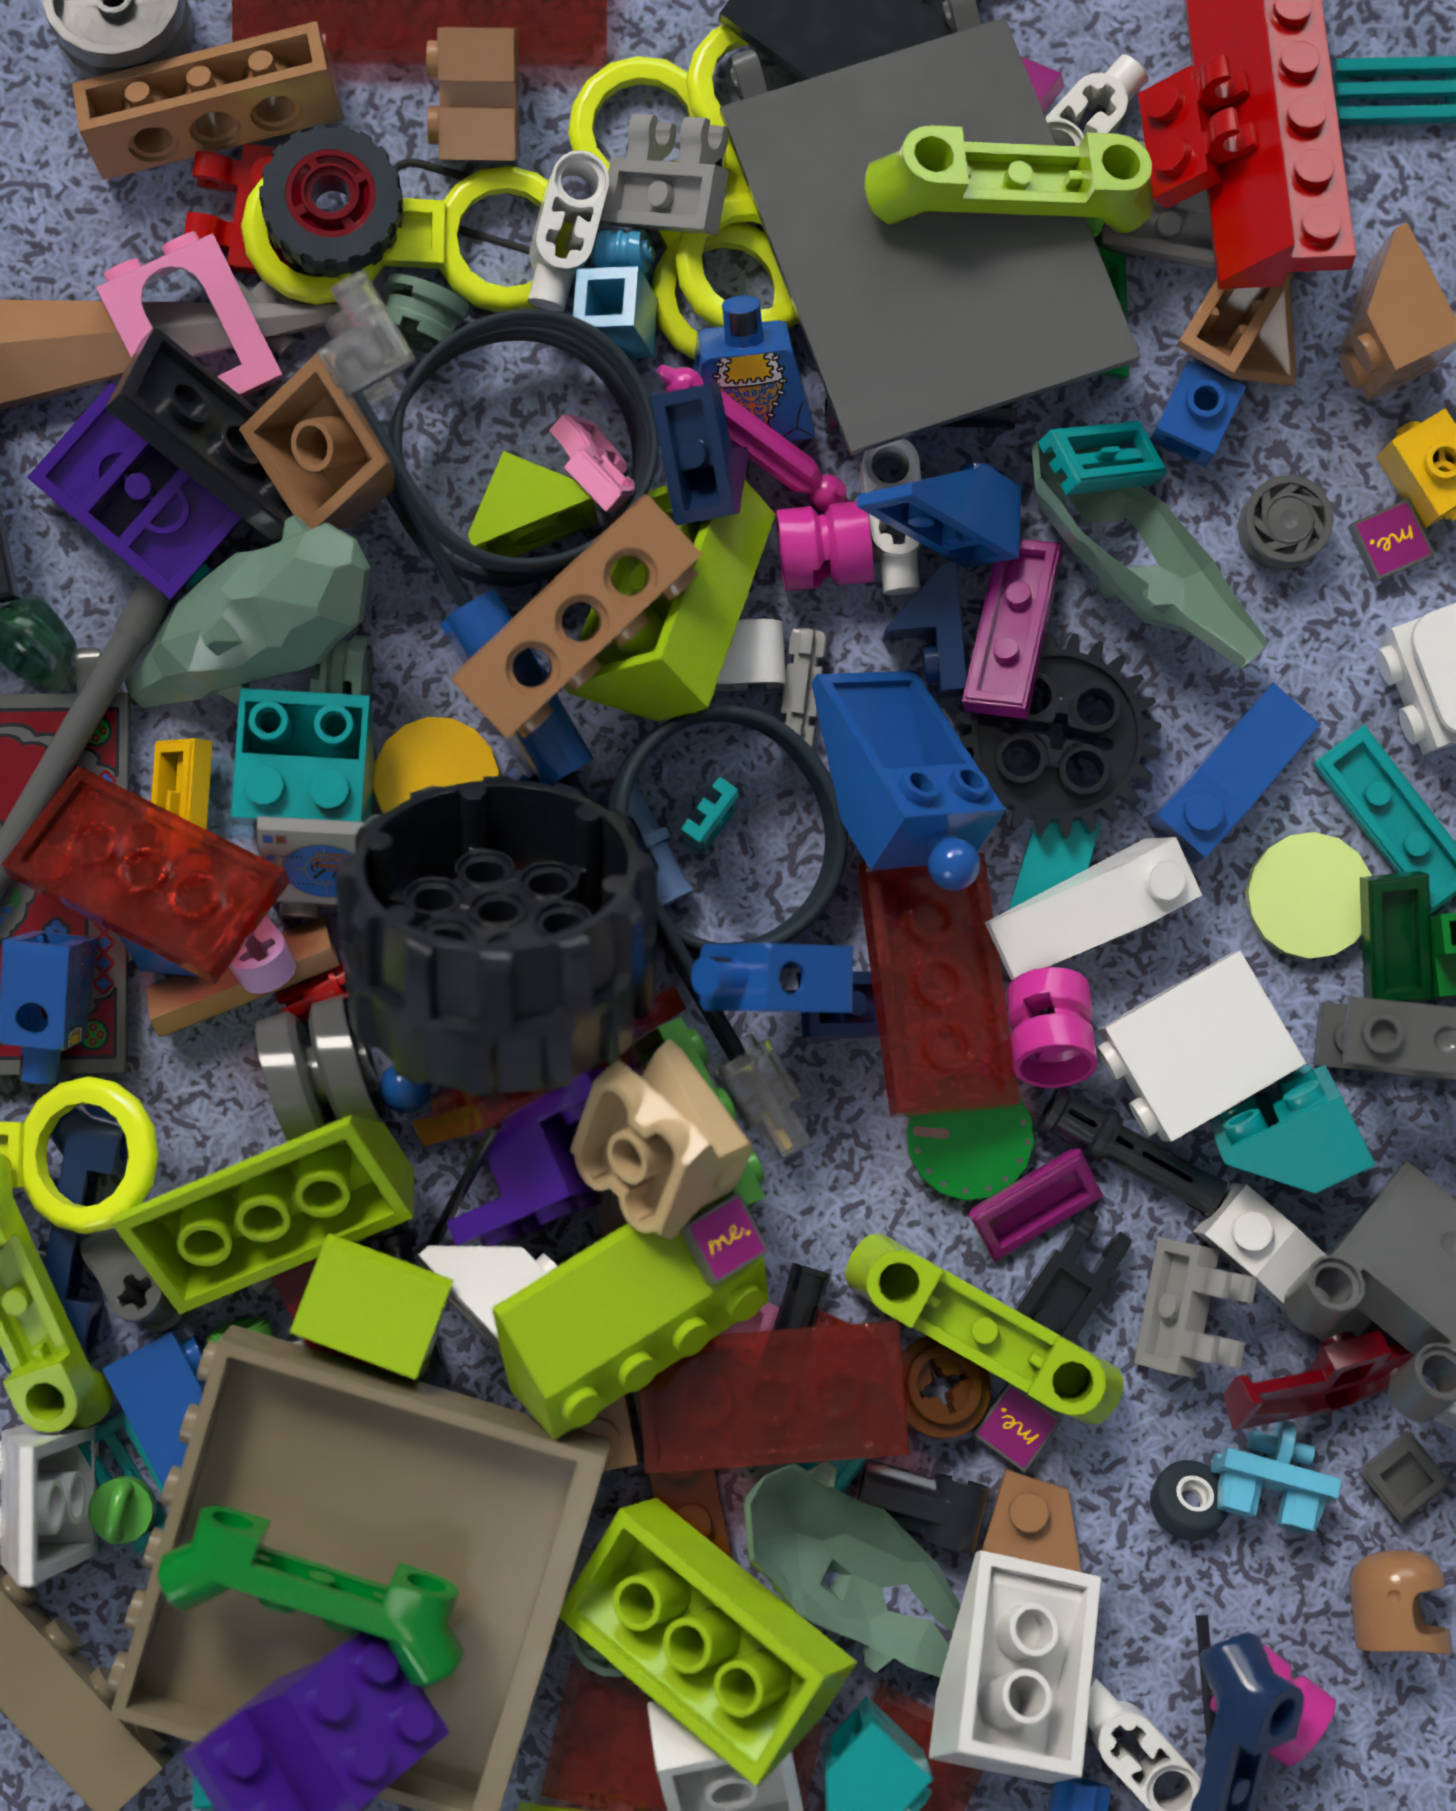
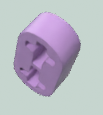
M235 903L218 912L210 921L208 932L218 953L242 987L248 992L261 994L273 991L288 982L294 975L297 964L283 935L256 903Z

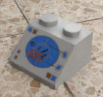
M258 816L257 838L263 901L271 905H280L279 916L289 918L318 919L319 907L338 908L336 872L342 860L356 853L355 835L365 822Z

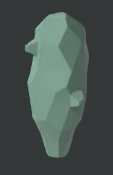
M1044 436L1039 438L1032 446L1034 482L1040 508L1071 550L1098 576L1097 591L1105 599L1117 595L1145 623L1196 637L1240 669L1248 664L1267 645L1265 636L1235 597L1214 560L1166 504L1144 488H1125L1068 495V497L1086 523L1117 522L1126 518L1138 530L1159 566L1125 567L1086 536L1068 512L1065 494L1060 486L1067 479L1065 473L1054 474L1049 463L1056 455L1054 452L1043 453L1038 442ZM1103 447L1077 449L1074 452L1076 454L1099 452Z
M294 515L285 520L281 542L255 551L235 553L178 598L158 633L139 654L126 676L124 683L129 696L143 708H149L164 704L204 699L219 693L239 706L240 688H250L251 682L286 675L320 663L341 638L364 621L370 566L357 540L329 523H324L311 529L298 516Z
M825 1461L809 1471L804 1470L797 1464H791L763 1476L745 1496L744 1509L748 1558L750 1563L768 1578L787 1605L804 1619L862 1643L865 1665L874 1673L878 1672L891 1660H894L904 1667L941 1677L949 1649L947 1641L932 1620L888 1611L882 1590L884 1587L908 1584L911 1591L929 1613L953 1632L961 1604L938 1564L883 1508L865 1504L835 1489L836 1467L829 1461ZM827 1569L841 1575L830 1586H827L825 1583L824 1575Z

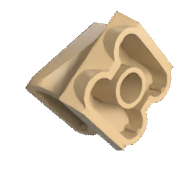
M668 1039L655 1052L641 1078L622 1061L617 1059L594 1081L570 1152L574 1155L578 1172L587 1185L600 1191L611 1189L619 1197L624 1217L633 1228L643 1233L655 1231L660 1236L673 1240L701 1206L729 1193L737 1186L752 1152L753 1145L682 1048L672 1039Z

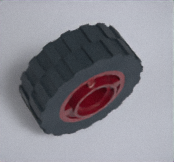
M325 124L312 126V130L303 133L300 130L290 135V140L283 146L279 144L272 152L273 158L270 163H266L262 172L263 186H259V199L265 226H267L271 241L276 248L280 247L284 258L291 264L297 263L302 266L305 272L313 275L316 272L327 274V278H340V274L351 273L353 276L363 272V268L373 264L375 266L383 259V253L388 248L392 249L397 240L396 232L398 228L402 227L403 196L400 177L396 166L391 165L389 154L382 146L378 147L372 142V137L362 131L358 134L350 131L348 126L337 125V128L325 127ZM330 191L341 192L349 198L346 206L336 212L323 211L315 203L322 194Z

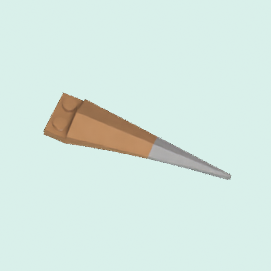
M0 300V411L122 377L131 357L102 301ZM142 302L144 312L152 328L155 326L157 329H160L191 356L198 357L233 348L211 303ZM248 303L265 340L358 319L362 315L355 314V311L360 308L357 305Z

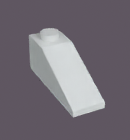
M1176 837L1145 838L985 922V925L1010 979L1014 980L1023 973L1033 969L1049 967L1148 925L1202 896V893Z
M1233 1183L1224 1194L1210 1217H1205L1193 1231L1209 1246L1219 1249V1254L1243 1275L1256 1277V1286L1284 1310V1300L1288 1288L1313 1262L1322 1256H1327L1299 1228L1247 1184ZM1316 1287L1322 1298L1332 1303L1330 1296L1324 1290ZM1355 1307L1328 1333L1315 1336L1324 1342L1334 1335L1351 1331L1357 1337L1365 1331L1372 1320Z

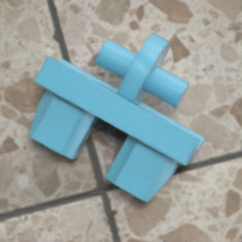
M1288 1420L1277 1422L1273 1435L1251 1430L1247 1448L1267 1453V1458L1228 1447L1223 1455L1214 1454L1211 1465V1472L1220 1475L1217 1509L1237 1516L1252 1518L1256 1516L1262 1488L1280 1492L1282 1497L1276 1525L1302 1534H1310L1316 1531L1325 1503L1339 1497L1342 1479L1289 1464L1290 1460L1311 1465L1315 1455V1447L1295 1442L1296 1424Z

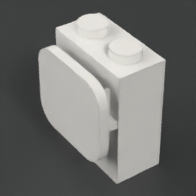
M1456 603L1429 612L1416 620L1391 628L1379 637L1382 648L1376 650V660L1383 679L1388 685L1396 683L1404 707L1398 711L1403 733L1411 744L1419 743L1423 755L1456 744Z
M1241 951L1228 954L1097 1030L1104 1042L1096 1047L1103 1064L1114 1080L1124 1076L1137 1098L1129 1103L1135 1119L1148 1137L1157 1133L1163 1142L1174 1141L1307 1064Z

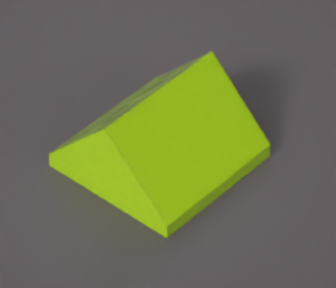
M503 451L469 530L468 537L471 544L479 549L496 555L515 558L599 522L594 499L576 480Z
M328 1234L290 1333L413 1379H418L424 1376L428 1368L454 1280Z

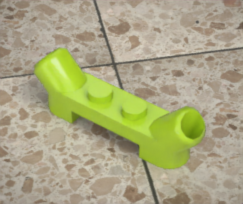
M923 126L908 134L899 151L869 163L865 173L864 189L868 205L875 216L891 225L926 211L1098 217L1115 232L1128 233L1144 224L1150 218L1154 209V199L1149 180L1152 170L1149 153L1140 142L1130 136L1114 133L1087 132L1079 146L965 142L962 127Z
M0 1153V1347L12 1371L3 1381V1384L17 1414L24 1423L34 1430L48 1433L60 1431L63 1428L85 1429L101 1421L108 1413L113 1401V1390L106 1376L90 1366L13 1198L12 1163L8 1157Z
M882 1233L868 1235L860 1241L851 1253L845 1270V1280L851 1290L875 1304L884 1313L911 1328L917 1329L1025 1391L1034 1399L1057 1412L1070 1415L1086 1424H1100L1108 1419L1118 1406L1123 1393L1124 1379L1119 1368L1083 1349Z

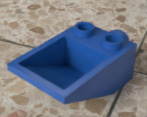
M916 671L816 674L811 685L841 822L870 870L928 865V871L932 880L941 888L957 891L970 886L977 878L980 870V858L977 851L1006 809Z

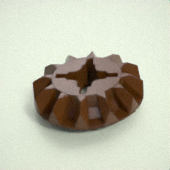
M929 1336L917 1339L897 1355L898 1361L888 1381L893 1385L894 1402L892 1407L900 1411L908 1422V1429L919 1431L930 1436L931 1439H944L963 1435L980 1422L988 1408L991 1395L988 1370ZM931 1370H934L938 1378L947 1376L949 1379L956 1376L960 1378V1382L953 1384L952 1388L945 1392L947 1402L945 1405H943L939 1397L928 1398L926 1396L921 1398L919 1392L925 1390L924 1386L932 1382Z

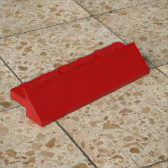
M1184 0L1192 66L1199 71L1203 63L1210 58L1226 54L1229 57L1231 74L1243 69L1247 75L1249 94L1239 102L1214 110L1210 113L1211 117L1221 110L1234 107L1237 110L1239 127L1249 122L1255 125L1258 147L1253 152L1219 165L1221 182L1206 189L1218 289L1282 287L1287 272L1351 270L1356 258V249L1322 0Z

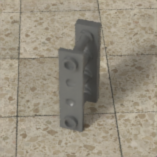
M1352 996L1348 997L1347 1005L1321 1002L1318 1009L1313 1066L1320 1067L1325 1064L1327 1068L1456 1081V1007Z

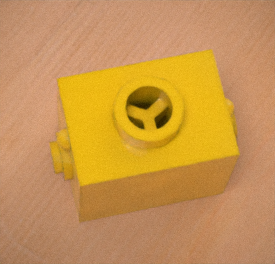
M1444 408L1421 423L1419 421H1410L1397 429V435L1376 456V459L1402 500L1410 499L1423 529L1428 528L1442 518L1446 520L1451 518L1452 521L1456 520V423L1447 409Z

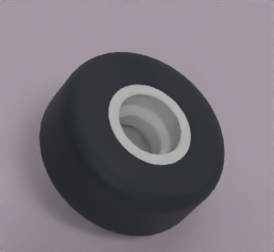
M1181 1460L1167 1466L1155 1481L1150 1493L1151 1510L1159 1525L1169 1534L1187 1541L1203 1540L1216 1533L1229 1514L1226 1511L1217 1509L1220 1475L1212 1473L1210 1466L1193 1460ZM1186 1491L1193 1492L1199 1498L1200 1507L1189 1505L1183 1499L1181 1493Z

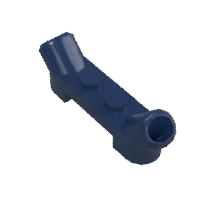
M67 1079V1080H64V1081H62V1082H66V1081H70V1080H75V1079ZM93 1104L76 1106L60 1118L50 1134V1138L63 1155L60 1177H53L52 1180L58 1191L74 1204L87 1207L95 1205L100 1173L114 1175L125 1174L129 1157L126 1135L117 1119L101 1106ZM51 1224L49 1241L41 1242L38 1253L86 1359L90 1364L97 1345L104 1300L79 1297L85 1264L79 1244L90 1233L82 1234L58 1228ZM0 1347V1363L10 1374L12 1371Z
M1245 1632L1203 1649L1199 1659L1218 1708L1212 1733L1204 1747V1758L1206 1761L1199 1791L1193 1799L1191 1811H1255L1269 1750L1297 1737L1304 1706L1303 1691L1274 1672L1260 1637L1250 1632Z

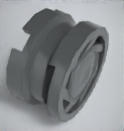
M1295 475L1274 477L1260 485L1242 507L1237 523L1239 542L1248 557L1261 567L1276 571L1296 569L1310 561L1329 540L1334 523L1332 505L1323 489L1309 479Z

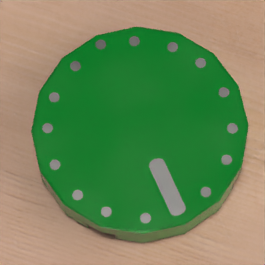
M979 1073L950 1075L928 1087L912 1106L905 1130L908 1156L919 1176L939 1193L961 1200L989 1198L1013 1184L1027 1168L1034 1145L1032 1118L1021 1097L1001 1080Z

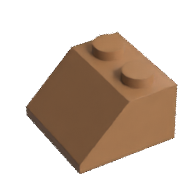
M1408 223L1394 229L1368 264L1340 345L1344 352L1339 358L1342 372L1353 389L1362 388L1368 401L1435 370L1456 348V317Z
M325 351L317 352L239 429L292 514L298 516L311 529L324 523H329L338 529L353 527L394 490L395 469Z

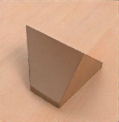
M1291 272L1286 273L1282 287L1218 289L1216 279L1176 346L1232 379L1293 386L1297 377L1290 279L1293 274Z

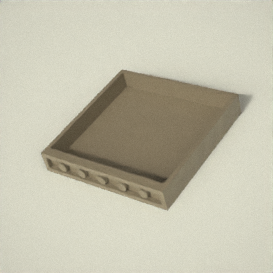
M231 1325L218 1340V1343L211 1340L208 1341L198 1367L197 1379L206 1382L200 1405L194 1403L189 1405L180 1429L178 1441L188 1444L182 1467L172 1466L163 1488L160 1504L170 1507L164 1529L154 1528L145 1550L142 1566L151 1568L152 1571L146 1591L137 1589L128 1609L124 1628L134 1631L129 1651L124 1652L120 1650L108 1678L106 1689L116 1692L110 1717L196 1742L275 1679L319 1661L351 1635L329 1628L323 1623L322 1617L300 1610L293 1613H281L268 1609L260 1604L257 1596L235 1589H230L186 1612L172 1606L168 1602L157 1578L162 1555L192 1541L201 1509L208 1506L229 1507L271 1520L264 1546L389 1586L398 1563L401 1562L442 1576L458 1588L459 1595L449 1623L464 1649L461 1664L454 1673L444 1680L428 1687H422L450 1733L380 1792L376 1798L419 1811H500L607 1459L611 1439L573 1428L561 1437L553 1440L532 1415Z

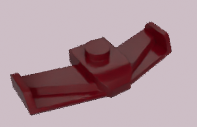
M1380 1330L1357 1337L1351 1331L1339 1333L1325 1340L1318 1347L1319 1354L1305 1373L1252 1383L1247 1375L1236 1376L1224 1393V1401L1231 1426L1237 1431L1319 1413L1325 1414L1351 1406L1356 1402L1388 1390L1393 1374L1414 1355L1400 1343L1389 1347Z

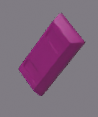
M1078 1148L1064 1152L974 1206L968 1215L991 1258L996 1262L1104 1196L1082 1152Z

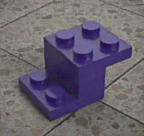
M110 382L27 478L172 601L241 523L243 518L105 409L116 388Z
M633 1064L626 1065L630 1070L637 1074ZM608 1067L588 1070L572 1078L569 1087L547 1093L542 1090L473 1122L479 1140L491 1119H498L502 1123V1128L486 1156L502 1197L446 1221L456 1246L480 1240L483 1247H495L508 1241L512 1243L544 1230V1224L562 1217L564 1219L570 1218L601 1204L597 1196L600 1190L593 1189L582 1179L570 1148L592 1085Z
M361 1631L358 1634H351L319 1661L275 1679L182 1752L181 1755L216 1811H359L445 1738L450 1731L423 1688L409 1683L386 1638Z

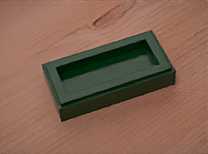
M1422 871L1360 877L1364 998L1400 1002L1433 1000L1429 874Z

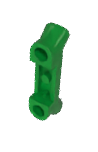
M208 1506L201 1509L192 1541L161 1557L157 1573L160 1588L172 1606L185 1612L230 1589H235L257 1596L260 1604L277 1612L293 1613L300 1610L322 1617L323 1623L338 1632L358 1634L361 1631H365L386 1638L411 1685L419 1687L434 1685L454 1673L461 1664L464 1649L449 1623L459 1591L452 1582L432 1572L399 1562L389 1586L264 1546L271 1520L222 1506Z

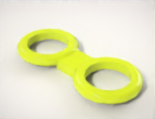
M724 25L711 30L693 52L686 77L690 109L695 117L710 119V125L724 126L720 115L721 105L714 94L712 80L714 69L727 53L741 46L750 45ZM728 136L722 168L729 170L719 230L731 223L752 221L762 224ZM682 232L675 257L680 289L697 315L714 328L723 327L722 303L725 300L713 291L704 275L702 262L704 246L713 234ZM789 296L786 300L769 309H761L762 322L781 320L787 323L788 329L799 323Z
M635 56L606 65L585 82L572 104L568 128V137L572 151L581 150L596 155L602 160L609 172L610 163L599 151L593 134L595 118L608 98L620 89L639 84L660 87L676 96L686 109L689 117H695L689 103L686 83L688 72L666 59ZM731 223L720 229L718 235L713 234L705 244L703 253L719 248L741 250L757 259L770 275L774 290L773 306L786 300L789 296L769 241L763 231L748 223ZM656 230L666 249L653 272L651 289L658 299L656 323L677 351L695 360L698 331L691 328L680 314L675 297L678 282L675 257L682 232Z
M507 165L476 171L456 183L444 200L403 198L402 227L397 229V240L392 249L388 248L383 253V259L375 266L370 264L363 268V272L352 276L351 273L340 274V278H327V276L313 277L297 273L281 262L269 243L267 226H265L261 211L262 207L259 199V186H263V178H261L247 197L241 223L245 252L258 275L265 283L286 298L314 305L347 300L369 287L384 266L439 269L452 290L477 308L497 313L518 309H536L538 307L528 302L533 280L524 285L510 287L486 282L470 270L461 256L457 234L460 221L470 207L487 196L508 193L527 198L540 208L548 180L537 172ZM563 222L555 239L556 251L554 255L559 258L566 259L569 253L566 245L573 224Z
M88 1076L59 1083L36 1101L24 1122H0V1153L8 1157L12 1163L13 1188H23L33 1208L58 1228L82 1234L113 1229V1216L142 1204L154 1185L159 1160L155 1125L141 1101L116 1082ZM93 1104L101 1106L117 1119L126 1135L129 1157L125 1176L116 1191L100 1204L87 1207L74 1204L58 1191L49 1175L46 1154L50 1134L60 1118L76 1106Z

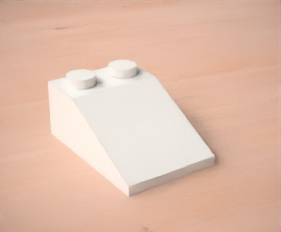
M27 1424L1 1431V1565L18 1586H34L98 1555V1534L93 1530L89 1521L88 1508L93 1493L98 1489L94 1475L95 1455L99 1456V1442L95 1443L96 1427L99 1424H93L85 1429L63 1428L60 1431L48 1433L34 1430ZM91 1440L92 1470L78 1447V1444Z
M982 1550L975 1553L936 1692L929 1759L1045 1783L1082 1777L1101 1583L1100 1576Z

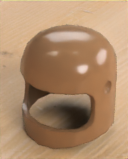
M1405 1549L1384 1550L1367 1555L1356 1564L1350 1577V1597L1355 1646L1357 1649L1379 1652L1420 1651L1444 1655L1453 1654L1451 1630L1446 1627L1429 1625L1421 1615L1419 1593L1446 1587L1441 1569L1429 1556Z

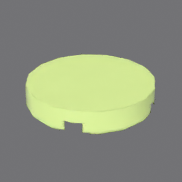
M1317 832L1290 835L1267 848L1250 869L1245 889L1246 906L1254 923L1253 926L1260 938L1279 953L1304 960L1333 956L1354 944L1362 934L1360 877L1372 876L1360 854L1339 838Z

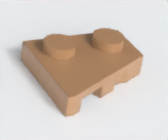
M1004 1468L979 1551H987L1082 1572L1069 1490L1064 1486Z

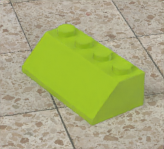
M746 480L744 481L739 514L677 526L702 553L691 565L699 573L696 578L672 600L669 601L661 593L643 610L650 618L649 622L623 646H620L613 638L594 656L602 666L574 692L566 684L563 686L569 694L654 721L695 713L709 707L776 515ZM667 485L650 490L648 492L650 498L674 523ZM623 556L611 568V583L619 593L632 595L642 588L645 582V569L636 558ZM592 607L579 641L589 638L596 630L598 620L596 612Z
M348 1116L118 1213L112 1218V1226L177 1312L183 1314L318 1258L328 1234L354 1243L414 1218V1168L383 1122Z
M727 1194L701 1206L696 1213L708 1207L709 1205L721 1199L722 1197L726 1196ZM627 1223L491 1307L510 1391L551 1438L556 1440L571 1429L588 1424L597 1416L599 1411L627 1393L642 1389L655 1375L678 1360L698 1353L709 1340L737 1322H744L752 1318L762 1306L769 1302L765 1261L762 1256L718 1284H706L680 1232L672 1240L660 1236L655 1231L650 1233L639 1232L630 1223Z
M658 1498L619 1509L563 1602L559 1618L755 1787L764 1782L824 1716L857 1663L851 1656L801 1615L796 1613L790 1606Z

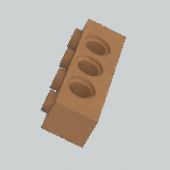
M317 21L72 83L79 132L102 180L193 158L196 151L217 152L345 119L335 70Z
M648 494L641 496L463 664L450 679L507 739L516 730L525 738L553 712V709L546 702L566 684L574 692L602 666L594 656L613 638L620 646H623L649 622L650 618L643 610L661 593L669 601L672 600L696 578L699 573L691 565L702 553ZM623 556L636 558L645 569V582L642 588L632 595L619 593L613 587L610 579L613 564ZM575 602L589 604L595 610L598 620L595 632L589 638L581 641L570 639L564 633L561 625L563 612L569 605ZM527 648L542 650L549 660L550 668L547 677L535 686L520 684L515 679L512 671L516 655Z

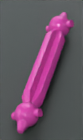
M660 365L657 369V374L665 384L666 393L704 385L699 373L691 368L681 367L675 369ZM721 391L732 447H747L748 458L792 491L808 493L811 504L819 511L826 512L830 504L850 502L846 496V486L838 477L831 474L821 475L814 459Z

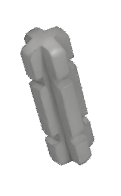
M803 628L795 629L790 634L788 655L794 656L793 664H786V686L783 687L780 714L786 715L785 724L798 733L813 749L816 727L810 726L811 718H818L811 682L816 674H823L824 668L818 666V660L825 659L827 636L821 631Z

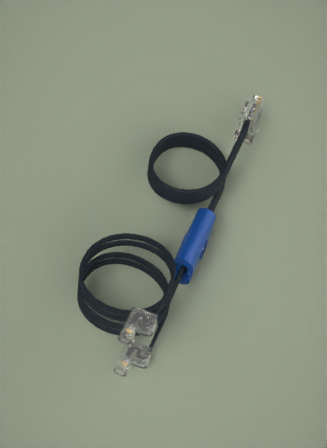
M359 271L331 288L330 291L342 311L324 322L323 326L332 341L321 347L316 353L335 386L342 389L347 399L354 398L395 469L394 490L386 498L408 535L423 553L432 560L459 606V609L445 617L446 620L441 622L440 625L462 663L465 664L512 619V616L496 589L473 600L461 578L496 586L522 585L541 581L560 574L599 536L567 552L540 558H512L496 555L479 549L457 536L430 508L406 467L402 446V430L405 411L411 398L421 385L443 365L470 350L485 345L506 341H530L547 344L573 355L594 371L610 390L624 416L630 435L632 447V472L630 478L635 481V492L618 510L616 516L607 527L609 528L641 496L648 494L655 477L660 445L650 394L634 364L611 338L581 319L565 313L544 309H518L499 312L459 328L438 343L422 359L403 389L395 374L415 362L416 358L366 271ZM401 393L390 421L388 433H386L373 409ZM440 542L449 550H451L458 556L468 560L469 562H472L474 564H477L488 569L503 572L484 570L466 564L445 552ZM530 648L524 649L516 655L512 671L515 679L520 684L535 686L545 680L548 673ZM556 692L546 702L553 709V712L541 725L525 738L516 730L507 740L532 782L550 785L558 781L561 784L581 789L582 796L591 800L574 771L594 758ZM728 705L710 706L695 713H688L669 719L652 729L633 747L624 759L614 779L608 811L619 810L628 818L629 801L635 779L650 754L676 732L691 725L705 722L735 723L764 734L790 755L809 782L819 804L824 824L825 849L823 863L810 895L800 908L784 923L768 933L749 940L717 943L696 937L671 922L657 898L656 936L722 1048L721 1051L709 1057V1063L704 1065L714 1086L716 1088H723L734 1106L737 1120L751 1126L753 1125L767 1150L777 1149L781 1156L785 1157L811 1141L790 1104L798 1099L801 1093L769 1038L762 1040L760 1044L752 1034L739 1039L723 1011H703L700 1005V995L696 993L691 982V972L695 962L688 950L700 953L704 944H785L796 938L821 916L839 887L847 859L848 832L841 822L831 775L816 752L798 733L777 718L755 709Z

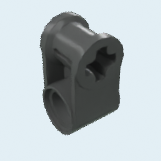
M115 1228L94 1232L79 1244L84 1261L97 1278L110 1303L111 1309L118 1317L131 1323L139 1322L143 1328L157 1334L174 1331L186 1320L190 1311L183 1314L177 1312Z

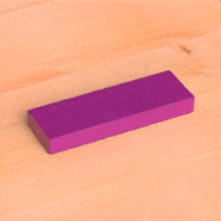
M1019 539V558L993 563L962 698L964 712L1028 719L1063 557L1061 543Z

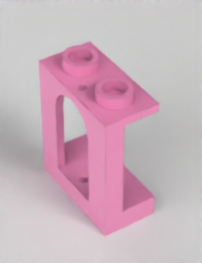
M196 231L183 234L161 247L165 256L143 266L138 258L130 259L112 267L103 274L107 282L96 287L131 358L140 341L152 329L141 302L144 286L179 269H184L194 275L203 286L242 364L217 377L243 398L282 380V372L213 233L199 239Z

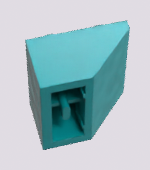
M240 688L231 817L243 825L257 826L258 816L366 822L372 813L374 780L371 696Z
M1325 1064L1314 1070L1311 1065H1304L1277 1080L1278 1087L1257 1097L1251 1095L1209 1120L1219 1152L1226 1165L1312 1193H1317L1376 1165Z
M868 1696L857 1705L822 1744L825 1811H919L931 1795L932 1791L927 1785L933 1777L924 1749Z

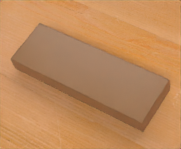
M320 917L281 933L296 961L297 967L290 980L273 991L261 994L248 992L242 987L221 957L205 963L201 977L175 975L147 986L149 1017L157 1035L164 1037L336 968L339 962L335 943L325 917Z

